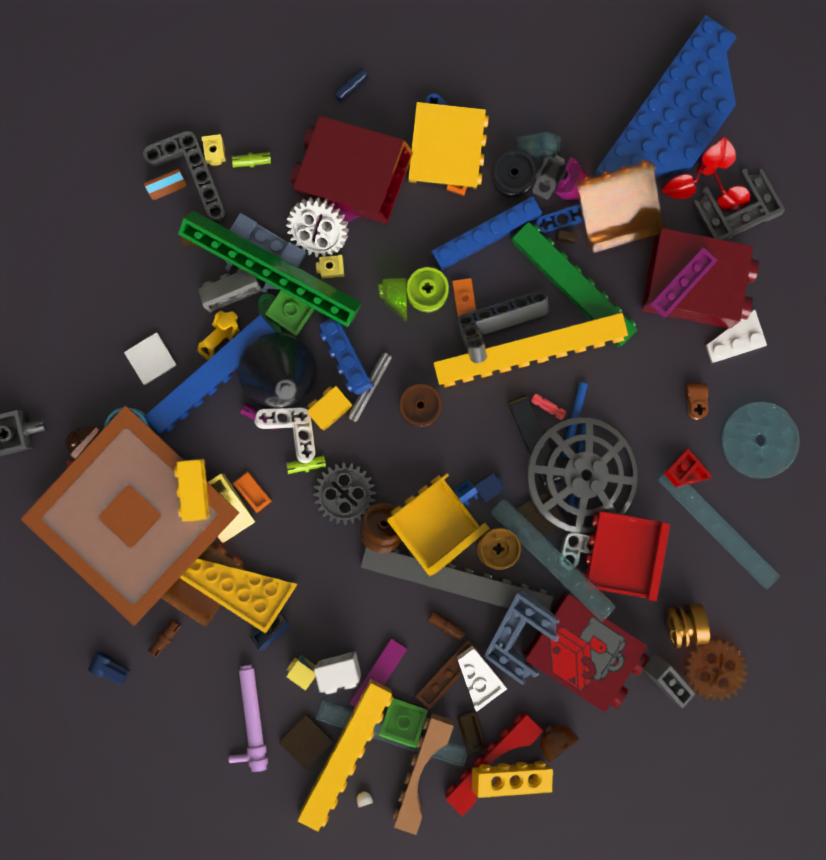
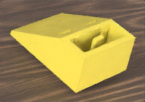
M220 474L208 483L240 512L218 536L222 543L255 523V520L225 474Z

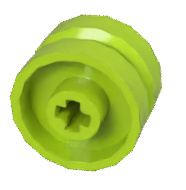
M424 267L411 274L407 282V297L415 309L430 313L441 308L447 300L449 285L447 278L441 271L431 267ZM430 288V293H426L424 289Z

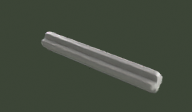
M382 353L370 375L374 387L359 395L348 415L350 420L356 422L392 359L389 354Z

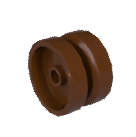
M415 384L407 388L402 394L399 403L400 412L404 420L416 427H426L434 423L439 417L442 408L441 397L438 392L426 384ZM419 402H423V409H419L417 407V404H419Z
M377 503L366 511L360 529V537L363 544L371 551L388 553L395 550L400 544L401 538L387 521V519L393 516L390 512L397 508L396 506L388 503Z

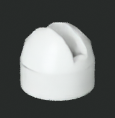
M368 792L358 794V808L373 803L372 797Z

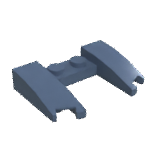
M242 213L238 215L230 229L233 233L299 268L307 255L304 250L285 241ZM226 261L228 265L225 269L230 272L234 265ZM265 283L262 292L268 293V289H279Z
M524 590L517 593L484 655L487 660L522 685L526 683V677L532 675L535 678L540 673L512 648L525 623L528 622L555 642L559 639V635L556 634V623H559V619Z

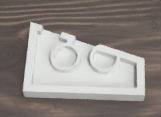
M753 310L747 320L741 319L738 324L727 329L705 346L711 363L767 346L756 311Z
M473 646L457 657L476 712L507 689L506 685Z

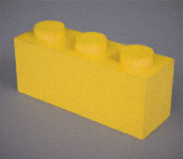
M204 459L177 462L174 472L175 477L179 481V485L176 487L177 496L180 497L181 505L178 506L179 516L182 517V521L210 518Z

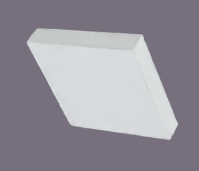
M157 332L124 352L144 385L177 366Z

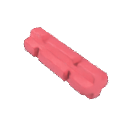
M534 394L531 399V403L536 406L539 405L541 409L551 415L554 414L559 420H562L567 413L564 409L557 408L558 406L549 400L542 399V396L539 394Z

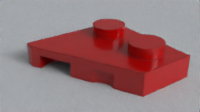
M689 448L684 450L664 472V475L676 488L712 477Z

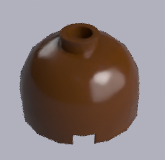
M550 725L544 730L545 735L541 739L540 747L545 758L551 762L559 757L561 753L572 747L579 740V737L571 728L565 725L556 727Z

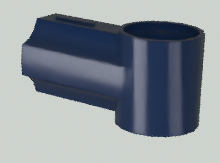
M99 651L96 652L88 667V671L99 677L104 676L119 685L123 684L130 671L126 667L112 661L109 655Z

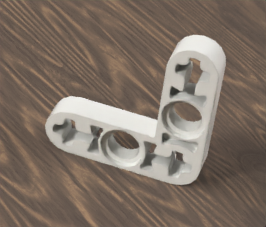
M262 409L257 412L254 422L259 428L293 427L296 456L300 462L309 463L314 458L315 446L311 416L306 412L307 409ZM299 414L305 417L303 421L300 418H294L291 422L292 417H297ZM262 415L267 419L265 423L260 419ZM277 415H286L287 422H280ZM300 431H305L308 434L307 440H302L299 437ZM308 444L306 446V452L310 453V455L307 458L304 454H302V452L305 449L304 445Z

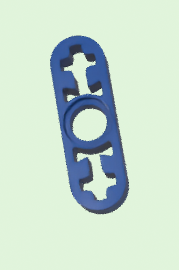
M575 205L538 218L536 225L540 228L539 225H541L542 221L549 223L552 221L551 217H553L556 227L550 224L547 226V230L544 227L540 228L541 234L552 233L585 222L589 217L590 211L586 205ZM578 209H580L581 212H585L583 218H581L580 216H575L573 218L574 221H571V215L576 214L578 212ZM561 214L566 215L568 222L560 224L557 221V217Z

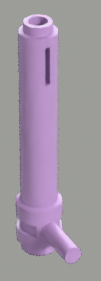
M252 664L240 666L241 670H239L248 739L247 754L229 755V763L248 761L251 771L259 772L267 769L268 758L265 757L267 750L263 742L255 672Z

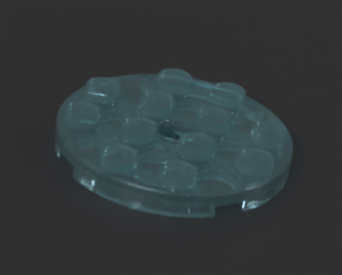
M754 402L741 406L729 416L724 424L721 435L724 456L736 471L747 477L761 479L777 476L786 468H789L797 456L800 437L796 423L793 422L788 412L772 403ZM758 435H762L765 438L762 446L756 443L755 438Z

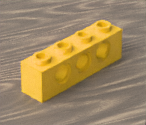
M535 761L534 764L518 762L516 765L500 763L498 766L480 765L472 769V792L478 798L552 792L553 769L544 761ZM515 775V778L510 781V778ZM495 776H497L496 780L494 782H491V780Z

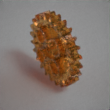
M710 638L709 643L702 644V647L694 645L697 651H689L692 658L686 657L685 659L690 663L689 665H684L689 670L684 675L690 677L686 682L693 684L691 687L692 691L697 690L696 695L699 697L704 693L703 699L708 700L710 697L713 702L716 701L717 697L719 701L723 702L724 696L730 700V693L737 696L738 694L735 689H743L740 682L746 683L747 681L742 677L743 675H748L746 671H743V668L748 667V665L742 663L746 658L739 656L741 650H734L736 645H729L727 640H724L721 644V639L719 638L716 639L715 643ZM709 653L714 654V659L711 662L706 660V656ZM727 660L732 661V666L729 669H725L724 666ZM713 668H719V672H713L712 670ZM707 671V678L700 680V673ZM725 678V685L718 687L719 679Z

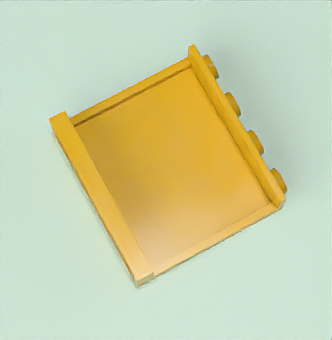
M417 102L409 182L416 183V181L474 187V189H477V184L481 185L482 181L479 165L483 166L484 154H481V147L486 145L487 135H483L484 127L488 126L489 116L485 115L486 110Z
M448 473L442 478L438 475L430 481L432 485L429 488L425 485L417 491L419 495L416 498L412 495L404 501L406 505L403 508L399 505L390 512L393 516L387 519L388 523L429 577L441 570L490 529L486 523L479 526L444 480L449 476Z

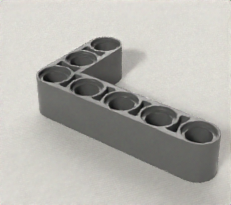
M185 131L148 145L144 149V158L150 165L155 167L185 156L207 215L216 223L222 222L226 218L224 205L208 164L205 161L200 143L194 133ZM187 139H193L191 145H185ZM169 146H176L173 152H167ZM151 153H158L155 159H150ZM200 156L199 162L192 163L193 157ZM201 174H207V178L204 181L198 180ZM208 191L214 192L213 197L209 199L205 198V194ZM214 209H221V213L218 216H212Z
M536 291L459 316L457 323L470 360L473 363H481L487 358L482 335L547 315L550 312L548 295L544 291Z

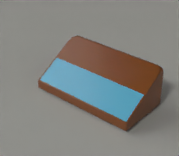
M176 169L145 182L144 186L151 199L156 200L185 188L187 183L182 172Z

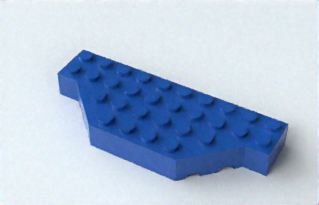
M705 15L596 169L594 176L622 196H625L635 181L677 173H687L736 106L727 50L737 36Z

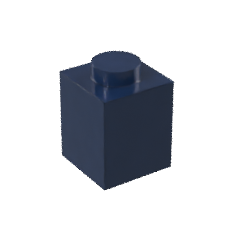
M492 473L474 485L483 501L486 502L504 490L502 485L505 483L499 474L495 476Z

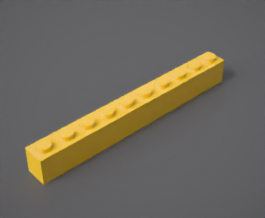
M623 313L487 348V358L481 363H473L469 355L464 354L434 362V367L439 385L444 384V387L456 385L455 381L462 379L463 383L474 380L473 376L481 374L482 378L493 375L492 371L500 370V373L510 371L511 366L518 365L519 368L529 366V361L545 362L552 355H556V358L568 356L567 352L571 350L579 353L587 351V346L593 345L594 348L606 346V341L612 340L613 343L625 341L624 337L628 336Z

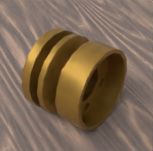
M504 528L492 529L484 533L477 545V554L481 562L493 569L509 568L516 563L521 553V545L517 536ZM497 544L502 548V551H499L498 554L493 550V547L497 546Z
M702 603L687 605L686 614L681 606H677L676 611L673 607L667 608L666 626L674 648H681L682 644L684 647H688L690 637L694 645L709 643V624Z

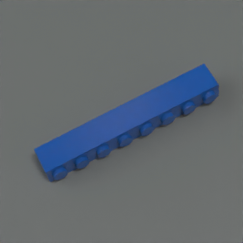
M259 315L144 417L159 434L169 433L176 427L174 425L179 419L181 421L190 414L188 411L192 407H195V409L204 402L203 398L207 394L211 396L219 389L217 386L222 381L226 383L233 377L231 373L238 369L241 355L248 345L250 346L263 335L278 332L263 315Z

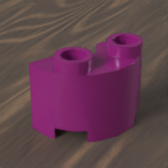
M570 157L565 168L568 176L564 180H560L555 191L563 200L579 199L587 187L589 178L588 173L578 161Z

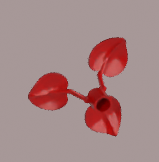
M725 136L700 155L698 158L699 167L696 168L697 172L694 179L691 174H680L669 180L661 188L662 193L674 199H687L696 192L695 183L698 181L700 172L705 175H714L723 193L717 198V203L722 209L727 211L740 210L746 207L750 201V193L746 187L735 185L726 191L716 172L717 167L728 168L736 159L735 149Z

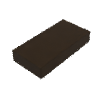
M471 710L457 716L467 754H473L487 748L476 710Z

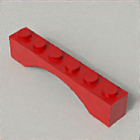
M526 712L523 714L519 713L512 721L514 724L509 729L507 727L503 729L499 734L500 738L496 742L492 741L487 746V752L483 756L479 755L473 761V766L460 774V780L456 784L452 783L446 789V801L462 816L476 803V795L472 792V769L480 765H490L500 755L509 750L530 746L544 732L542 727Z

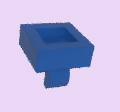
M469 479L453 490L459 500L467 506L470 505L468 502L470 498L478 499V491Z

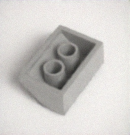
M241 268L233 275H230V273L219 277L220 280L216 282H205L198 289L203 307L209 312L262 291L257 277Z

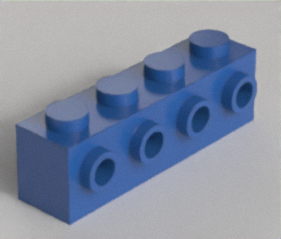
M332 318L320 324L321 331L319 333L324 342L328 341L330 345L328 351L332 358L336 357L339 363L336 367L341 375H345L347 379L345 384L348 390L359 395L374 387L343 325Z

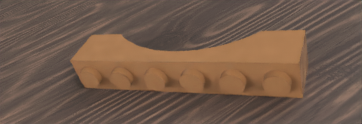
M434 713L431 714L430 719L426 718L423 729L426 731L424 737L420 736L417 745L420 748L418 755H413L411 761L413 769L411 773H407L404 782L407 784L406 790L401 791L398 802H401L399 809L395 808L392 820H395L394 828L414 835L417 834L423 816V809L418 794L419 778L431 756L448 744L454 727V720Z

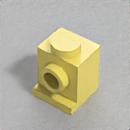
M221 134L203 136L204 156L207 164L217 166L221 165L222 162H226L224 140ZM211 148H217L215 152H210Z
M342 255L319 257L320 262H316L317 274L321 273L322 279L345 277ZM328 263L333 264V267L331 269L326 268V265Z

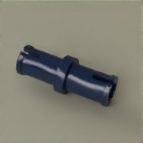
M360 68L353 76L344 80L345 83L333 92L335 98L341 102L351 92H355L357 87L369 78L366 71Z

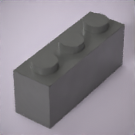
M655 654L642 668L659 688L681 708H684L695 695L671 665Z

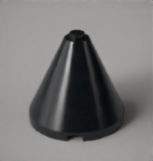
M271 333L259 337L257 341L246 347L238 365V377L244 393L257 405L269 409L288 408L300 402L311 390L316 375L315 361L309 349L296 337L284 333Z

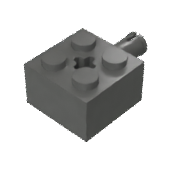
M20 410L0 414V456L32 449L30 434L46 431L47 427L44 426L46 424L45 420L40 419L27 423L24 411Z

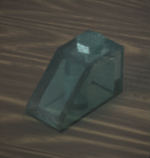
M541 132L518 137L516 150L527 153L531 158L560 156L561 136L549 132Z

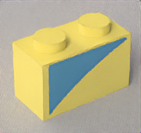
M301 655L299 659H293L287 668L289 673L286 677L306 690L316 676L314 671L316 665Z

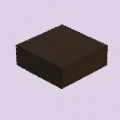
M559 230L556 240L575 244L578 234Z

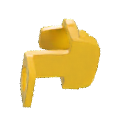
M219 311L216 313L212 326L216 329L204 341L198 344L197 352L206 360H209L215 355L214 349L225 338L231 341L240 332L237 324L238 315L233 311ZM203 347L208 348V352L210 355L204 352Z

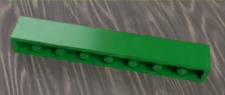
M528 222L512 238L511 242L591 321L623 312L616 304L612 305L608 301L609 297L603 291L599 292L594 287L595 283L589 277L585 278L581 274L582 270L576 264L572 265L567 260L568 256L563 251H558L554 247L555 244L550 238H545L541 234V230L537 225H531ZM624 317L628 336L624 337L625 341L614 343L618 348L637 331L635 322L630 318L626 319Z

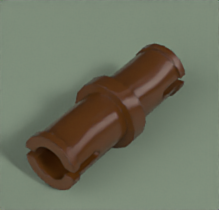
M435 611L430 614L427 620L441 629L442 633L451 635L459 642L466 634V631L453 624L452 620L445 619Z
M172 619L164 631L157 635V640L148 649V652L158 658L166 645H170L171 639L182 626Z

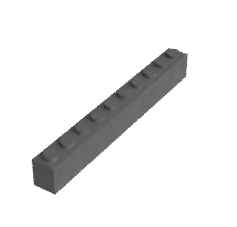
M367 547L365 549L361 568L505 608H510L517 593L523 590L538 600L549 611L552 605L553 596L549 594L550 591L539 588L538 591L531 589L530 585L520 583L517 586L512 584V580L501 578V581L493 579L494 575L483 573L481 576L475 574L476 570L465 567L464 571L456 569L457 565L448 563L437 573L429 577L411 552L405 555L397 548L388 553H377Z

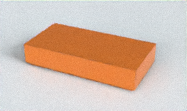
M248 471L233 483L256 513L272 502Z

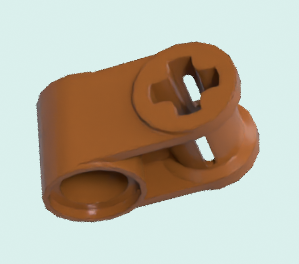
M686 383L685 392L688 415L694 420H699L705 417L709 410L707 383ZM697 406L698 409H702V412L699 413V415L698 412H694V409L697 408Z

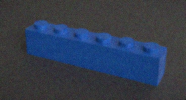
M532 196L434 249L431 255L439 270L442 271L524 227L528 222L531 223L537 220L542 212Z

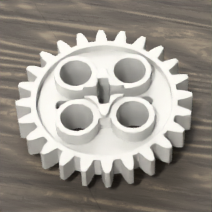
M310 197L308 201L303 199L301 203H296L287 217L289 222L286 226L290 228L287 233L293 234L290 240H296L295 246L301 245L302 250L305 251L307 249L308 255L315 252L316 257L320 253L323 257H326L327 253L332 256L334 251L338 252L343 247L348 238L347 233L349 229L345 228L348 222L342 221L345 215L338 214L340 208L334 210V203L330 206L327 205V199L321 203L319 197H317L315 202ZM320 214H322V220L318 226V233L315 237V241H313V236L317 229V222L320 219Z

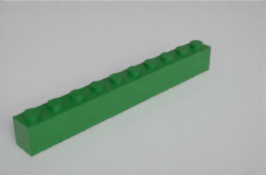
M195 211L184 217L178 235L347 327L355 319L362 302Z

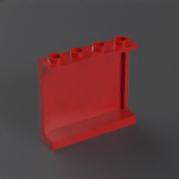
M598 510L597 515L594 514L592 526H595L594 534H590L589 537L591 551L586 555L585 564L588 565L587 572L583 573L582 584H585L584 587L587 590L591 588L657 601L670 524L663 521Z

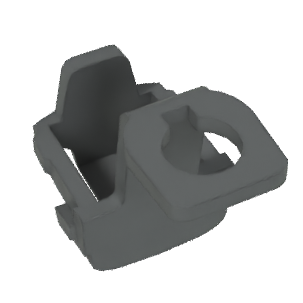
M554 155L553 157L547 156L544 159L541 168L536 172L535 179L537 181L533 187V193L544 199L550 198L553 191L557 189L560 180H563L567 174V171L564 170L559 181H556L555 178L560 168H566L567 164L564 158ZM548 160H550L552 164L548 172L541 174ZM542 183L550 187L549 191L541 192L539 184Z

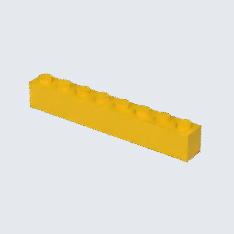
M370 679L298 814V822L316 831H319L321 826L324 827L329 819L328 812L330 809L333 810L338 802L336 797L339 792L342 793L344 791L348 775H352L355 771L357 758H361L366 748L364 745L366 741H370L374 735V726L376 723L380 724L384 716L382 712L385 706L389 707L392 702L393 696H391L390 688Z

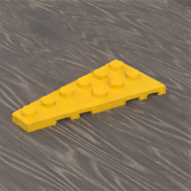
M197 559L180 577L264 633H267L298 585Z

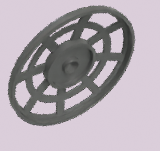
M578 417L553 425L539 437L528 459L526 480L532 502L547 521L565 531L574 533L594 532L595 526L583 527L585 516L596 515L598 510H607V512L623 515L632 503L637 487L638 470L631 447L616 429L600 420ZM585 423V435H576L563 440L557 433L558 430L566 426ZM593 424L609 430L617 436L619 441L612 447L604 439L593 436ZM551 438L558 446L551 454L548 465H536L540 449ZM585 440V452L575 454L568 446L576 441ZM593 442L601 444L608 452L602 457L593 453ZM623 447L626 448L630 457L633 477L624 476L623 465L618 455V452ZM563 451L569 459L565 462L563 468L554 467L558 455ZM612 458L615 459L618 475L609 474L606 463ZM583 470H587L590 474L589 479L586 481L581 477ZM535 473L546 474L547 485L552 498L544 504L541 502L536 490ZM553 475L562 476L565 488L557 493L554 486ZM608 482L617 483V487L609 499L603 490ZM623 484L632 485L627 502L620 512L617 513L612 504L618 498ZM569 494L580 498L579 508L576 509L568 505L563 499ZM598 496L603 505L595 509L586 510L588 498ZM558 504L566 511L576 514L575 526L561 522L548 510Z

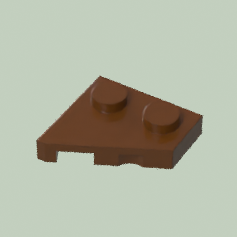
M93 426L78 428L75 432L72 431L65 441L69 454L76 459L100 434L101 430Z

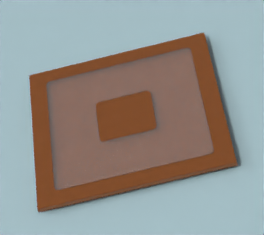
M124 406L21 520L135 626L240 512L207 482L210 518L182 521V517L178 513V506L181 505L180 497L177 496L176 492L179 481L175 477L174 468L177 466V462L185 460L131 409Z

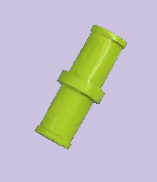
M248 152L249 154L232 156L233 168L244 166L253 168L254 165L271 164L270 152L256 154Z
M324 455L314 457L309 463H302L299 460L286 462L288 474L301 471L309 472L311 469L326 467Z

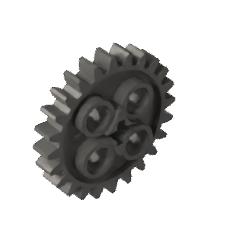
M345 463L342 464V468L335 464V470L328 467L329 474L322 472L324 479L318 478L317 481L321 484L320 486H314V488L319 490V493L313 494V496L319 497V500L315 501V504H321L318 511H325L323 517L329 514L330 522L336 518L337 524L341 520H343L344 525H347L348 520H351L352 524H354L356 517L361 521V514L365 515L366 508L369 509L371 507L369 502H375L371 495L376 494V492L370 489L375 484L368 483L372 478H365L364 476L367 471L360 473V466L354 470L352 463L349 468H346ZM342 475H347L350 478L347 486H343L339 482ZM332 482H336L344 491L348 489V495L358 503V506L353 505L346 497L342 499L340 497L342 493L332 485ZM356 488H361L364 492V496L361 499H356L353 496V491ZM329 489L336 491L337 495L333 500L328 499L326 496V492ZM347 502L350 504L351 508L348 513H343L340 510L341 503Z

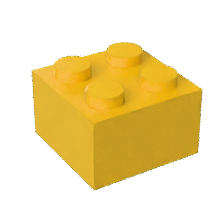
M330 386L322 393L324 395L323 398L319 401L315 399L307 406L309 410L306 412L324 431L353 407L336 386L334 388Z

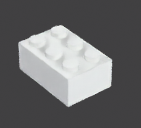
M356 651L319 660L314 668L320 692L325 691L326 694L334 693L340 687H345V689L356 687V683H359L361 677Z

